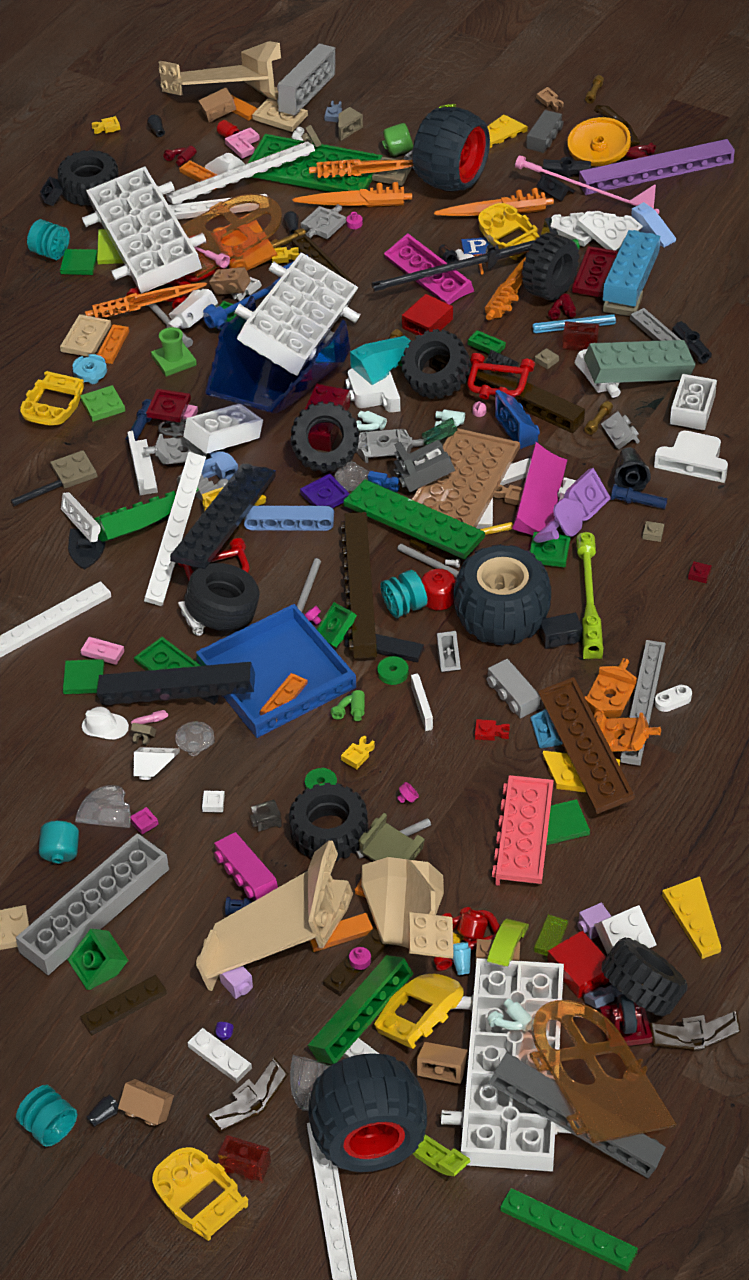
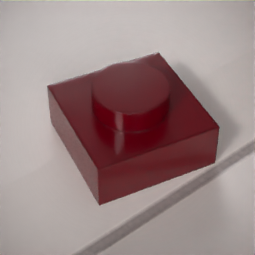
M693 561L688 579L707 583L712 565Z

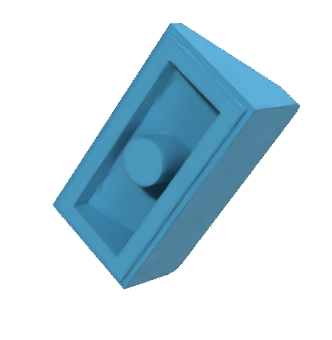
M545 709L530 717L540 748L562 745Z

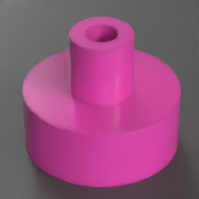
M352 212L346 218L347 227L350 229H358L363 225L362 217L357 212Z
M316 605L304 614L315 625L322 621L317 616L321 610Z
M405 782L399 787L402 794L397 798L401 803H404L406 800L413 803L419 797L417 791L409 783Z
M364 947L354 948L349 954L350 965L358 970L367 968L371 963L369 950Z

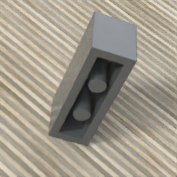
M544 110L527 135V149L544 153L551 146L552 140L557 137L558 131L563 128L562 114Z

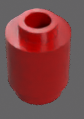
M222 120L217 125V133L225 138L240 132L237 126L227 120Z

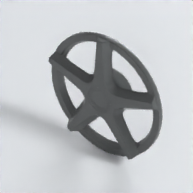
M182 419L181 422L164 421L158 426V432L173 436L174 438L184 436V422H186V419ZM167 423L171 426V428H161Z

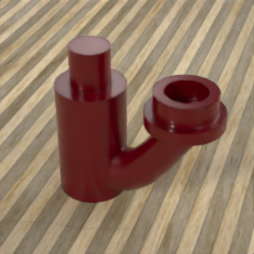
M650 143L649 145L630 147L625 157L632 160L647 157L648 155L644 151H647L649 155L654 154L656 145Z
M189 145L187 148L167 149L164 151L163 157L165 160L170 161L175 158V155H179L176 164L181 166L187 163L197 151L195 147Z
M562 294L548 311V316L553 320L560 317V306H562L566 315H569L571 318L576 316V307L569 294Z

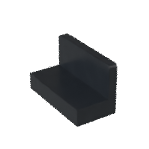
M543 173L536 185L560 201L564 199L568 190L573 193L576 191L546 173Z

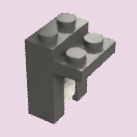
M440 440L410 454L407 453L401 441L394 444L397 450L394 452L397 458L394 461L396 466L394 472L397 478H399L402 487H407L409 492L455 471L448 453L444 452Z

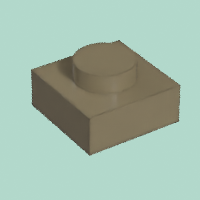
M547 348L535 356V362L546 369H549L559 361V356Z
M646 521L643 539L661 542L664 524Z

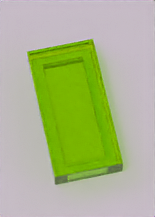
M548 914L534 947V952L548 956V950L561 943L568 927V920Z

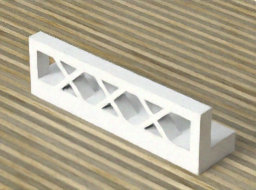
M129 431V445L140 495L157 493L150 454L144 455L143 447H148L147 439L135 441L133 431Z

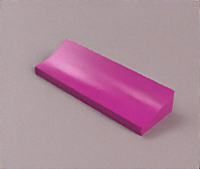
M406 234L384 253L386 259L406 274L447 264L409 234ZM457 270L415 280L439 300L449 305L462 296L475 292L471 281Z
M537 442L531 453L512 528L533 535L534 532H540L553 519V508L558 501V492L567 459L549 452Z

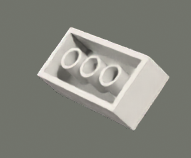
M239 403L187 418L183 437L207 454L260 438L263 419Z

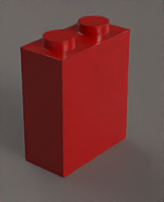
M425 294L402 315V328L413 334H420V336L426 331L433 332L434 329L441 331L453 320V306Z
M583 930L548 950L547 963L564 964L563 982L578 999L584 996V994L595 990L600 985L609 983V979L604 976L601 970L602 962L606 956Z

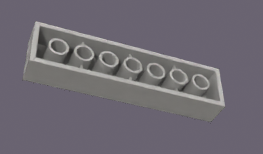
M137 833L16 937L19 953L49 975L69 958L90 929L101 930L169 870L167 854Z

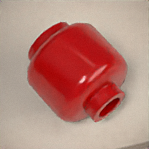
M470 909L461 915L458 933L463 936L462 939L464 941L471 942L484 937L488 925L484 913Z

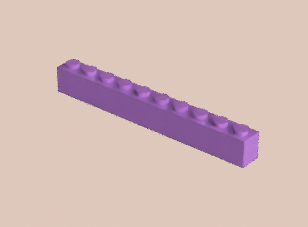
M728 139L582 170L579 171V182L602 191L730 164L734 161L735 150ZM580 186L585 195L597 193Z

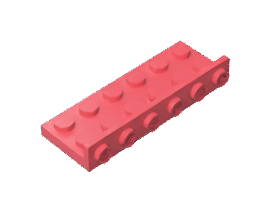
M509 775L508 783H504L503 795H506V799H502L501 811L504 812V816L500 815L499 828H502V832L497 833L496 844H500V848H495L494 861H498V863L493 865L492 877L496 878L497 886H500V879L542 884L554 780Z

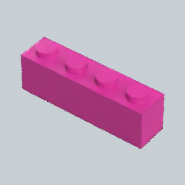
M236 832L214 843L216 849L214 856L218 863H223L226 872L234 876L236 884L244 888L245 894L249 899L252 898L256 901L278 888L274 875Z

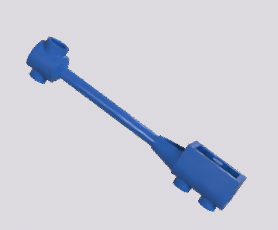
M293 262L283 266V268H289ZM278 276V279L270 286L225 309L221 306L215 307L214 304L208 305L203 310L206 325L209 328L217 327L222 329L226 325L227 315L234 312L239 304L246 306L269 294L280 280V277Z

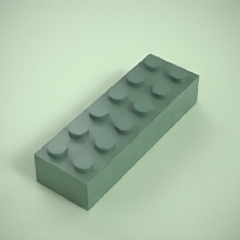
M684 340L590 343L584 356L594 383L681 380L682 374L691 375L695 367L694 360Z

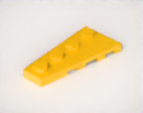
M502 115L487 126L490 134V148L492 144H500L508 137H516L519 132H527L528 126L506 115Z
M700 876L662 890L663 898L701 959L720 953L721 944Z

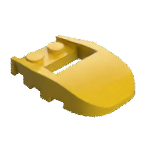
M505 203L494 204L479 214V228L493 247L498 245L499 249L536 240L540 237L537 233L538 228L529 222V218L526 215H520L517 213L518 210ZM517 229H521L525 233L507 244L498 241ZM524 253L510 256V258L516 261L517 257L523 255Z
M46 371L44 373L45 378L43 380L38 379L34 384L35 387L26 393L27 398L22 402L20 411L25 420L45 425H59L64 423L78 407L80 395H82L84 389V380ZM45 389L74 395V399L71 400L67 409L38 403Z
M424 974L405 984L389 999L374 1025L379 1034L413 1049L416 1047L415 1042L421 1035L424 1037L429 1036L433 1032L432 1027L438 1022L444 1023L448 1018V1011L456 1008L464 994L463 988L458 981L444 975ZM408 996L432 1005L417 1024L399 1017L395 1013L400 1005H404L409 1000Z
M190 1147L178 1149L164 1159L154 1170L152 1177L153 1185L164 1204L182 1225L208 1241L217 1230L239 1211L248 1207V1198L240 1195L238 1185L233 1179H230L225 1169L219 1163L215 1164L209 1160L208 1155L198 1149ZM213 1181L225 1190L193 1219L189 1218L181 1210L182 1207Z

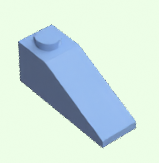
M643 202L632 208L631 216L643 226L640 230L641 232L661 236L660 245L662 247H666L676 241L675 236L652 207Z

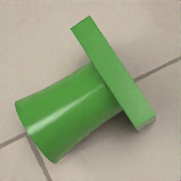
M169 327L159 333L162 348L152 351L151 357L165 376L197 365L196 359L182 342L183 332L180 329Z

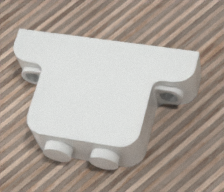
M353 369L348 371V379H345L346 389H350V400L354 401L357 408L383 405L388 412L400 411V397L390 371L385 379L374 385L367 382Z
M681 431L673 447L664 446L657 449L654 468L725 483L728 463L726 460L719 458L721 444L719 438L691 431Z

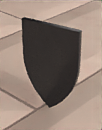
M78 528L70 529L69 554L72 560L85 570L101 557L106 541L102 542L98 538L96 542H90Z

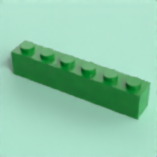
M386 955L312 1039L308 1047L317 1061L328 1064L337 1063L384 1009L389 999L410 979L413 972L404 958Z

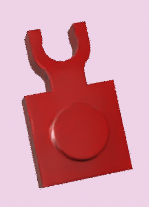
M477 719L475 740L495 741V736L509 739V732L503 731H510V724L496 725L495 720Z

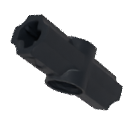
M563 157L561 160L543 159V169L570 178L573 175H579V171L591 169V161H574L571 157Z
M682 321L677 322L672 328V332L679 339L685 341L690 354L698 362L706 363L711 358L712 353L701 342L700 334L692 331L686 323Z

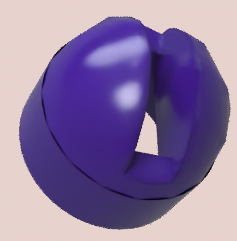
M218 1022L215 1033L219 1039L227 1040L231 1037L234 1026L227 1022Z

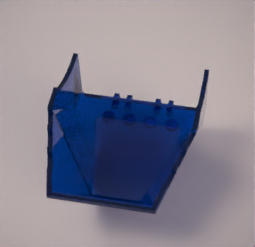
M250 296L244 306L252 312L257 309L254 296ZM237 315L230 322L226 321L219 333V341L215 349L216 354L214 362H212L211 375H209L205 393L209 396L271 413H278L304 397L322 378L345 361L351 349L346 321H341L339 327L327 343H323V341L320 343L313 359L308 360L296 376L289 373L282 366L273 363L264 355L258 354L251 347L242 344L237 339L247 321Z

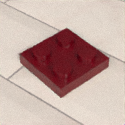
M157 389L147 409V417L181 422L191 400V395Z

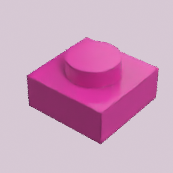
M147 807L130 817V822L141 834L159 825L158 819Z

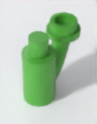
M360 690L353 691L351 695L343 698L337 706L331 708L332 717L334 719H342L345 715L344 708L351 704V715L354 716L355 721H360L365 713V694Z

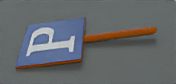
M485 237L461 239L464 254H472L473 256L485 254L487 246L490 245ZM480 263V264H479L480 273H481V275H483V274H484V271H483L482 263Z

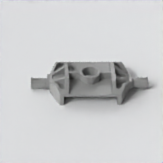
M405 429L361 432L357 452L363 461L368 463V457L395 455L394 452L397 450L394 444L400 441L408 454L411 448L424 446L423 439L412 440V437L408 435Z
M159 434L156 445L143 447L144 455L155 453L163 464L186 462L188 452L206 457L205 460L209 456V453L202 452L201 449L185 437L164 439L163 434Z

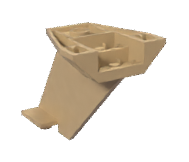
M268 41L242 51V65L180 72L179 64L159 61L162 92L183 95L182 85L244 81L265 97L277 101L279 96L277 87H274L272 61L281 58L280 43Z
M333 841L326 842L314 852L308 871L215 923L213 930H210L208 937L204 940L202 952L196 960V966L208 990H213L219 974L313 938L316 939L319 948H324L346 913L353 896L348 881L334 880L331 877V872L338 856Z
M386 857L362 865L361 886L382 943L409 948V953L453 958L452 917L436 915L444 894L443 875L429 862Z

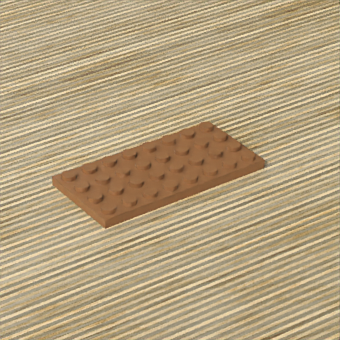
M453 428L443 445L444 452L448 453L455 471L418 488L412 500L476 528L492 500L494 492L497 491L498 484L503 480L519 451L520 442Z

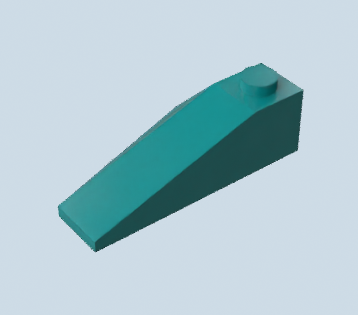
M400 336L363 344L350 351L351 368L371 385H374L385 379L392 368L398 366V362L405 356L403 352L405 348L409 347L408 344L411 340L406 336Z

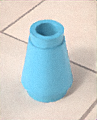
M468 942L453 944L452 959L457 975L469 974L471 947L468 946Z

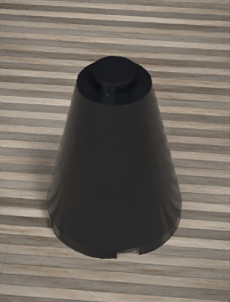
M627 447L619 455L614 474L615 484L628 489L631 487L634 491L640 492L650 482L651 473L634 448Z

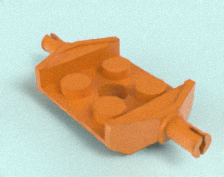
M622 658L618 667L603 666L599 668V674L588 696H585L595 719L600 714H604L608 718H618L621 716L637 683V678L626 670L630 663L628 659L625 661V658ZM607 694H613L614 696L611 697V698H609V697H606L605 695H607Z
M643 712L639 714L638 718H606L604 714H600L596 719L612 751H638L642 749L649 735H661L660 727H649Z

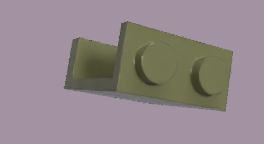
M385 813L380 818H375L371 824L370 831L363 833L359 839V852L372 861L386 857L415 860L422 851L425 841L419 835L412 840L387 824V814Z

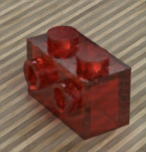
M565 321L563 348L584 350L588 349L590 343H598L599 324Z
M226 1135L218 1153L219 1164L225 1169V1172L238 1173L250 1180L257 1179L263 1181L271 1163L270 1149L268 1147Z

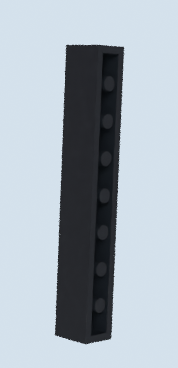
M251 662L103 674L99 675L97 695L102 705L213 695L245 694L254 692L255 671Z

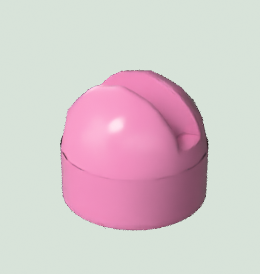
M480 401L474 403L472 408L473 415L476 417L484 416L486 414V405Z

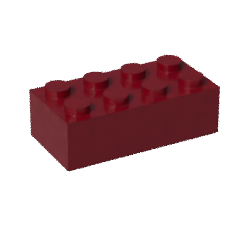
M316 384L305 410L312 403L317 405L318 402L323 401V404H328L329 401L334 402L336 406L340 404L347 411L350 407V390ZM329 422L318 423L309 431V444L313 449L330 452L340 429Z

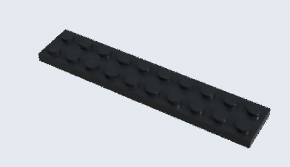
M242 463L170 554V561L206 569L276 477V470Z

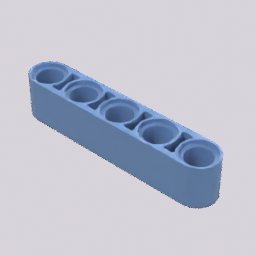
M253 506L245 516L244 526L249 530L326 531L333 528L334 510L329 506Z

